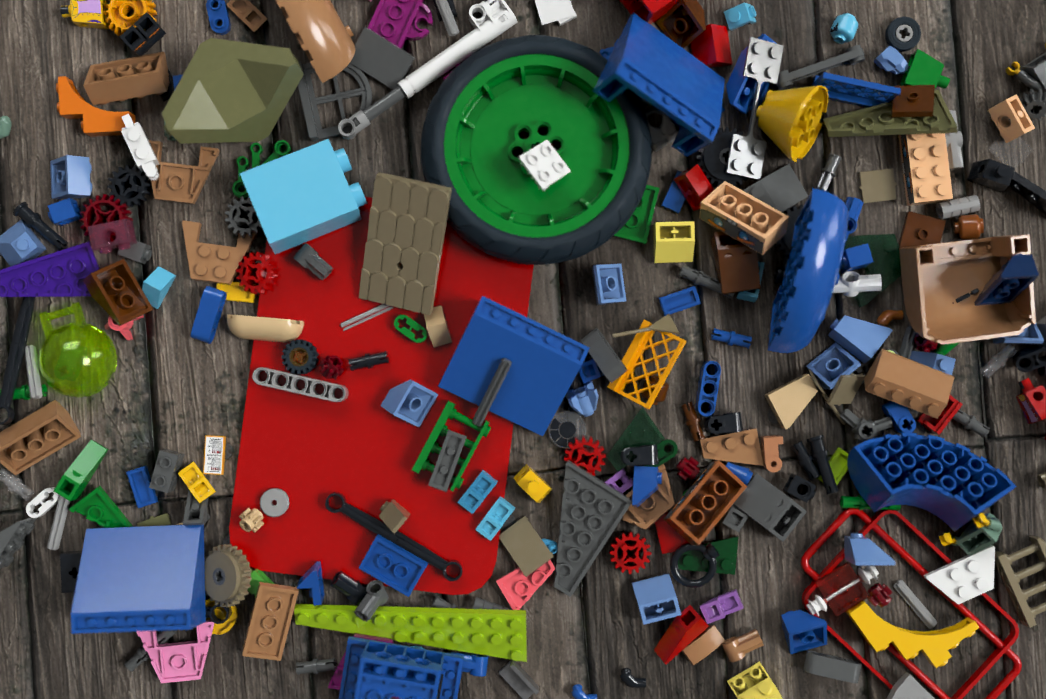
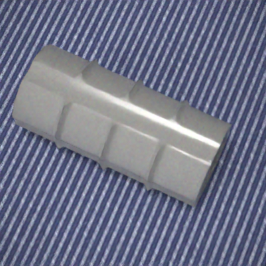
M977 195L936 204V212L939 219L952 218L980 210V201Z

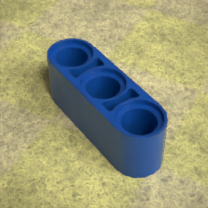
M206 286L192 327L191 338L211 344L219 324L227 292Z
M715 361L704 362L700 371L695 410L702 416L712 415L716 407L721 367ZM709 364L715 367V373L709 375L706 371ZM707 383L712 385V392L706 394L703 390L704 385ZM704 402L709 404V411L703 413L700 408Z

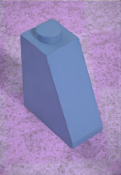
M845 315L840 320L836 318L830 325L832 330L828 336L865 364L874 356L893 330Z

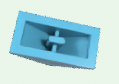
M159 266L143 282L142 287L151 306L159 309L176 277L173 273Z

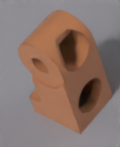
M760 436L763 467L770 472H778L782 467L778 444H783V436Z

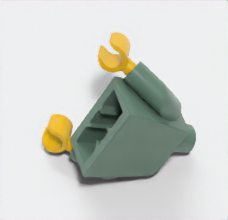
M979 513L978 517L972 518L973 521L966 527L960 537H951L949 532L939 536V539L943 546L950 544L960 546L968 556H971L996 543L1003 527L1000 520L993 514L987 513L984 515Z

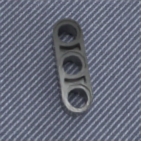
M595 328L581 339L582 343L590 348L588 352L611 383L627 372V368L598 328Z
M808 650L803 671L857 684L862 663Z

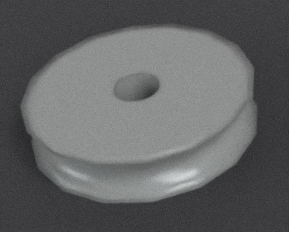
M271 488L265 491L260 498V508L267 516L279 517L289 508V497L282 489ZM273 500H276V501H277V504H276V505H274V504L272 503Z

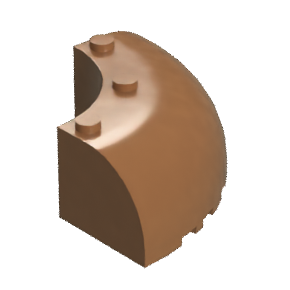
M276 0L322 83L333 78L346 68L355 54V45L351 39L354 35L349 25L344 26L331 0Z

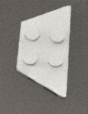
M990 545L971 556H964L923 576L959 605L994 589L995 547Z

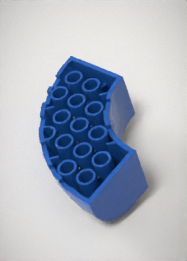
M813 188L794 224L791 243L793 248L787 261L782 285H780L772 304L768 351L792 353L806 347L812 341L821 322H823L834 287L838 284L840 276L838 273L845 242L848 238L849 212L845 203L829 192Z
M901 433L899 435L887 434L883 437L872 438L853 447L849 452L847 460L853 484L874 512L892 505L915 506L936 515L949 525L954 532L1017 487L1001 470L995 469L986 462L987 459L984 457H978L963 445L958 443L952 444L945 441L944 438L933 435L923 436L916 435V433Z

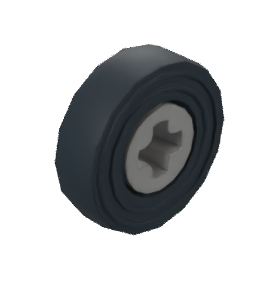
M904 16L893 20L888 25L885 33L887 44L898 52L911 50L918 44L921 38L919 24L914 19ZM905 30V34L908 36L901 38L902 34L899 32Z

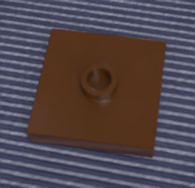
M935 85L894 86L901 88L900 95L893 99L892 117L933 116Z
M908 211L897 249L940 243L946 221Z

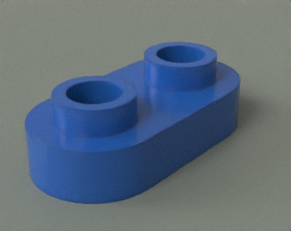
M207 0L206 8L211 29L218 35L227 34L231 29V22L226 2L224 0ZM217 2L218 6L214 8L213 4ZM222 21V25L217 26V22Z

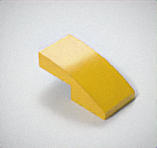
M194 461L178 472V475L199 503L216 492Z

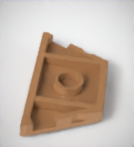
M664 464L658 467L659 472H662V484H658V490L639 507H633L631 503L621 520L647 530L675 506ZM633 489L625 496L632 499Z

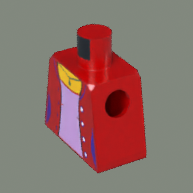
M1029 378L1018 382L1023 393L1017 395L1016 398L1028 424L1046 419V389L1044 386L1040 385L1034 388Z

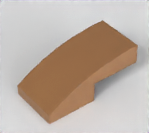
M230 0L226 4L254 33L267 20L249 0Z
M710 625L701 635L685 647L682 652L689 662L695 665L725 642V639L714 625Z

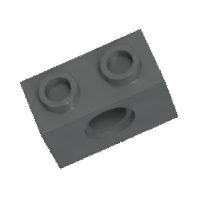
M169 449L159 450L149 488L166 493L175 491L179 477L178 472H180L185 454Z

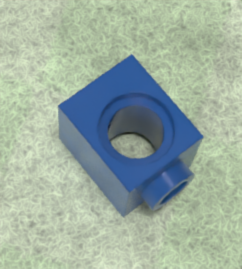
M67 198L48 205L49 219L56 225L63 226L83 218L82 214H80L81 211L77 200Z

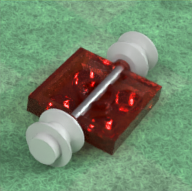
M846 562L814 582L823 597L815 595L814 601L807 599L809 604L806 606L812 615L816 614L819 617V611L827 612L826 604H828L834 615L838 617L870 597L862 582L870 585V579L878 580L877 575H879V572L874 565H866L865 569L858 568V575H856L851 565Z

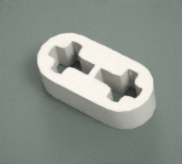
M55 487L44 489L26 506L28 516L32 518L41 517L58 503L59 494L54 492ZM53 492V499L46 501L45 499L49 497L48 493ZM42 504V506L38 509L39 512L34 513V506Z

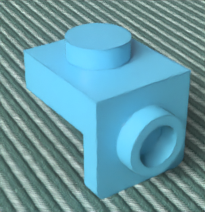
M744 2L724 11L729 30L756 22L755 8Z

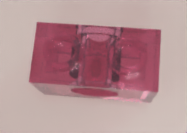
M122 219L88 226L92 250L99 251L100 254L110 253L114 248H119V250L129 249L131 245L137 244L133 221ZM115 232L116 239L111 242L110 235Z

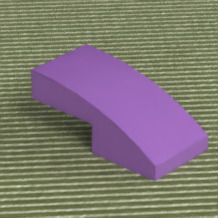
M736 589L699 606L707 624L723 619L726 615L744 608Z

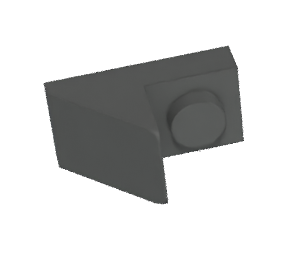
M188 490L183 525H204L210 519L207 511L209 497L199 503L190 490Z

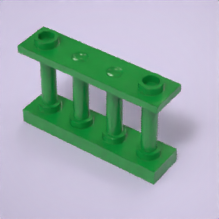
M449 400L412 470L418 474L421 470H428L433 473L435 465L429 463L430 461L427 458L430 452L440 454L442 447L438 446L439 443L436 441L439 435L442 437L446 436L448 430H450L445 425L448 418L451 420L454 418L480 433L475 443L466 438L464 446L471 450L466 460L459 457L457 464L462 467L457 477L452 476L450 483L453 485L450 490L453 492L455 487L457 489L460 488L464 480L461 476L482 436L487 437L491 427L488 426L490 423L488 420L482 426L474 425L472 419L457 412V409L454 408L456 404Z

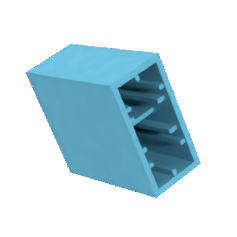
M329 139L240 173L274 254L361 220L358 207L367 204L366 198L359 182L348 185L344 173L352 170L350 161L344 148L336 151L333 150Z

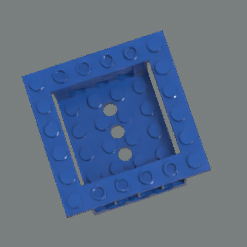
M349 636L339 699H390L391 697H398L399 699H437L441 674H443L439 699H457L464 656Z

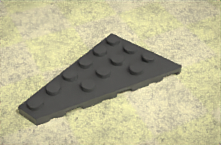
M570 460L566 462L554 584L555 588L569 597L572 596L632 503V499Z

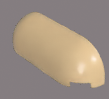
M227 314L229 330L241 339L286 343L298 338L304 327V321Z

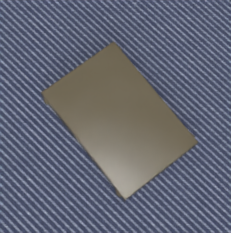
M526 516L514 523L499 536V540H501L526 577L554 557Z

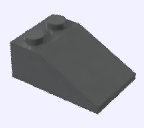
M790 164L743 190L780 212L808 197L807 192Z

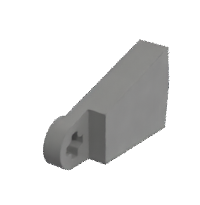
M906 671L894 684L886 699L935 698Z

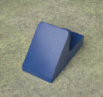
M317 561L299 579L296 587L297 589L310 588L309 595L310 598H313L314 605H322L325 596L321 561Z

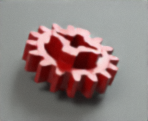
M251 252L249 257L243 256L244 262L238 263L241 269H236V272L240 273L236 279L241 280L239 286L245 287L244 291L251 292L252 294H264L265 290H271L270 284L275 285L273 277L276 278L278 275L274 274V271L278 268L272 266L275 261L269 259V255Z
M583 435L582 440L579 441L576 437L574 444L568 443L570 449L565 448V453L568 455L564 456V461L570 460L578 466L586 467L582 469L594 476L595 470L602 471L600 465H605L603 458H606V453H601L604 447L599 446V440L593 442L592 436L586 440ZM577 449V455L572 458L574 450ZM582 454L588 456V459L585 460L584 457L582 458ZM598 456L596 463L593 465V459Z
M629 531L628 536H625L622 532V538L615 537L616 544H610L614 548V550H609V554L614 555L610 560L611 562L616 561L615 568L621 566L622 573L626 569L629 574L634 569L639 573L638 568L642 567L645 569L644 562H650L647 556L651 555V551L647 550L650 545L649 543L644 544L646 541L645 537L639 539V533L633 536L632 532ZM634 540L632 544L626 543L625 541ZM620 547L622 549V554L618 558L617 551ZM641 547L643 549L642 558L639 557ZM628 549H629V550H633L634 555H633V556H631V555H628V556H627V552H626V551H627ZM627 562L635 563L633 565H626Z

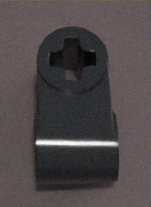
M741 412L708 417L704 422L705 430L712 434L743 431ZM714 422L718 423V426L711 428V424Z
M657 445L628 447L623 449L620 454L621 461L626 465L659 464ZM629 451L631 452V454H634V458H631V462L629 459H626V455H629Z

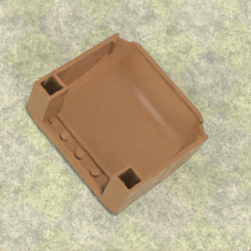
M1030 235L994 236L899 248L906 314L910 325L921 337L944 345L1015 336L1022 333L1031 324L1036 323L1033 282L1011 303L975 306L974 304L985 285L1011 259V256L1019 253L1023 255L1031 254ZM974 289H979V292L973 295L970 294ZM967 293L970 294L968 298L958 303L956 302L957 298Z

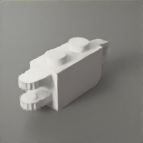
M129 114L122 116L126 127L122 128L121 132L137 167L141 172L144 171L151 181L157 180L160 176L156 167L159 165V162L139 122L133 123Z

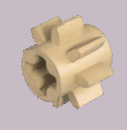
M247 508L239 516L242 519L239 524L246 532L252 530L255 533L264 525L262 522L263 514L258 509L253 508L251 510Z

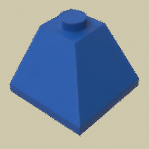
M802 610L788 611L781 615L782 628L790 655L827 645V623L825 620Z

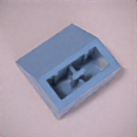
M669 573L632 582L643 625L681 615Z

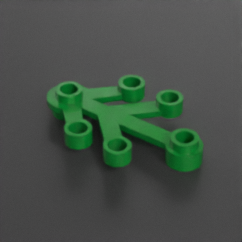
M285 140L276 142L274 146L275 152L262 164L290 154V144ZM253 143L250 150L252 152V168L260 166V154L263 152V147L259 143ZM255 146L260 147L258 152H254ZM282 146L287 147L285 152H281ZM240 156L237 159L238 180L233 184L232 190L236 197L241 198L243 196V198L249 197L247 190L240 192V187L245 186L240 173L246 171V168L249 166V160L245 156ZM242 159H245L246 164L243 166L240 165V161Z

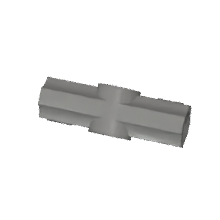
M949 110L957 124L956 111ZM958 131V133H945L949 170L963 168L961 152L963 135L961 131Z

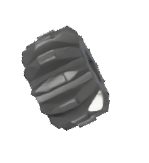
M1031 88L1030 94L1023 93V98L1019 100L1031 121L1034 118L1041 121L1042 116L1046 117V92L1042 93L1041 88L1034 92Z

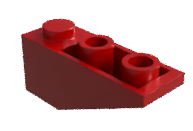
M689 605L681 612L680 616L675 617L654 651L664 664L667 665L706 630L709 625Z

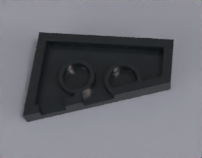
M1014 172L1009 187L1046 215V191L1017 172Z

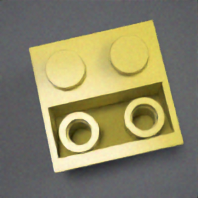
M694 221L654 223V263L693 262L695 245Z
M760 661L727 681L737 699H783Z

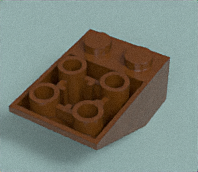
M722 231L714 232L711 245L722 294L760 289L757 252Z

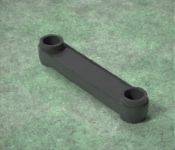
M856 45L845 50L846 53L790 73L788 70L779 72L778 82L775 85L778 87V90H783L792 86V82L846 63H850V65L860 63L865 60L863 48L860 45Z

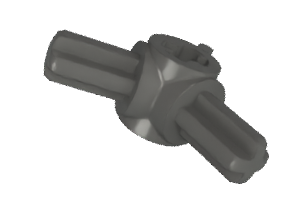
M845 409L840 415V418L852 427L851 431L854 433V438L857 439L856 446L877 436V432L893 426L889 416L876 421L871 419L866 421L864 418L859 419L849 409ZM863 427L867 428L866 434H862Z

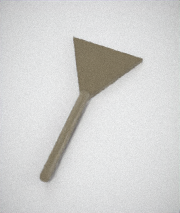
M667 314L647 328L612 334V337L615 338L651 330L679 334V331L671 316Z
M809 369L810 375L814 383L821 390L822 396L827 401L829 397L821 387L820 383L818 382L812 371ZM829 405L840 422L845 425L846 422L840 418V413L835 406Z

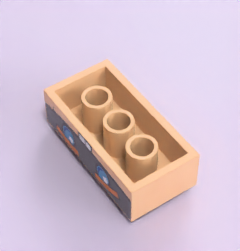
M945 133L898 135L907 206L939 203L953 199Z
M726 181L702 200L700 206L701 220L762 255L787 232L789 216Z

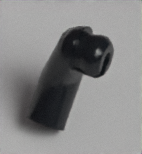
M629 668L621 670L620 678L628 687L646 688V678H634Z

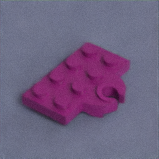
M380 0L368 28L402 49L406 39L415 41L426 37L429 34V30L426 28L419 29L417 24L424 20L428 25L433 26V19L430 9L427 5L423 4L424 0Z

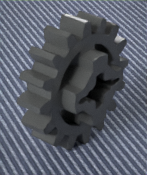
M241 196L239 202L234 199L235 205H228L230 211L225 212L226 216L229 217L225 219V222L229 224V230H233L236 236L240 233L242 238H245L246 234L252 238V233L254 232L259 235L258 230H263L250 197L245 200ZM243 212L249 217L250 222L244 218Z

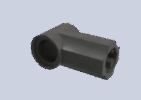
M305 243L293 258L323 281L334 268L323 260L317 251Z
M373 580L367 585V594L354 611L355 615L363 621L367 622L370 620L377 608L385 604L389 599V595L380 580Z

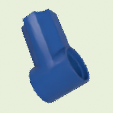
M847 197L845 201L849 212L848 235L856 230L857 220L864 203L861 199L855 197Z
M451 652V654L464 656L462 672H469L473 676H486L489 656Z

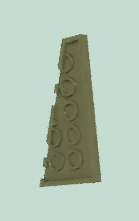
M939 90L934 91L932 117H892V101L823 119V125L828 137L958 133V126Z

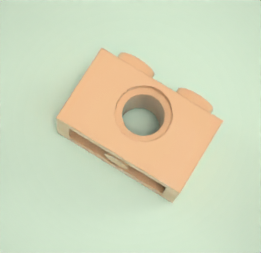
M1017 94L988 110L991 119L995 122L1001 137L1006 143L1035 129Z

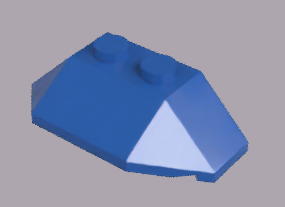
M762 34L757 38L776 43L766 34ZM748 46L741 51L726 84L730 104L742 113L752 110L757 84L755 79L743 76ZM768 82L761 84L757 107L761 105L770 86Z

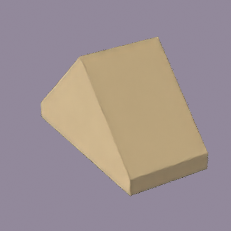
M442 305L433 307L430 315L424 314L433 347L451 343L452 339Z

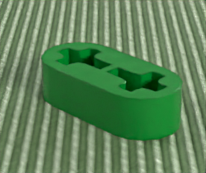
M399 315L395 318V328L412 341L422 343L427 339V330L409 316ZM406 318V323L411 326L410 329L406 327L400 328L398 321ZM414 328L416 331L422 329L424 337L416 340V335L412 332V329Z

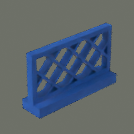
M826 72L821 76L815 75L812 86L821 85L826 87L829 100L866 108L888 103L900 95L901 88Z

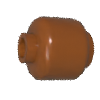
M977 214L959 216L958 222L954 223V233L959 234L961 240L978 239L984 233L983 218H979Z

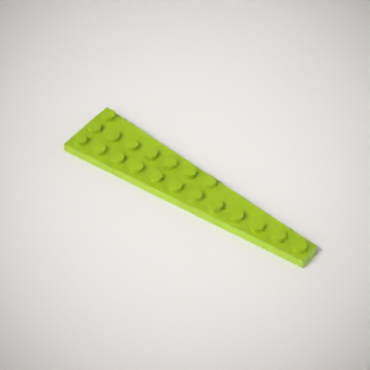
M295 604L294 608L295 624L383 637L398 642L527 662L526 610L379 606L370 620L366 622L355 615L354 611L358 607L356 605Z

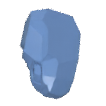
M892 46L887 47L874 60L880 69L892 72L895 75L904 74L909 67L905 58Z

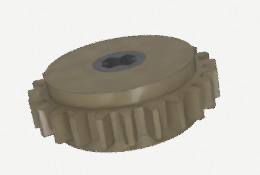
M232 544L213 547V551H208L209 556L205 557L206 595L211 597L210 601H215V605L220 604L221 607L240 604V601L245 599L244 595H248V588H251L252 571L249 566L250 563L246 559L247 556L243 555L242 550H237V546H232Z

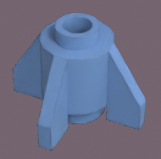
M592 381L586 383L584 387L567 391L566 398L569 401L570 407L579 415L587 417L596 410L599 395L597 390L594 389Z

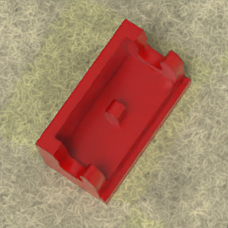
M695 164L690 169H686L673 179L693 211L700 209L701 201L714 191V188L698 164Z
M950 395L948 403L938 419L922 413L916 421L932 434L940 435L963 404Z

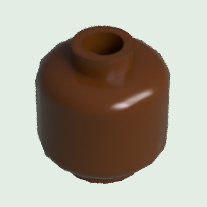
M650 376V384H657L659 376ZM645 379V381H644L643 388L648 387V386H647V383H646V379ZM666 381L652 405H658V402L665 401L669 387ZM649 390L642 393V396L647 401L650 398Z

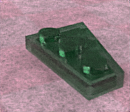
M641 407L606 456L618 472L627 466L620 458L623 449L640 447L642 445H657L665 438L645 409ZM629 451V455H626V459H629L631 462V458H634V454H631V452Z

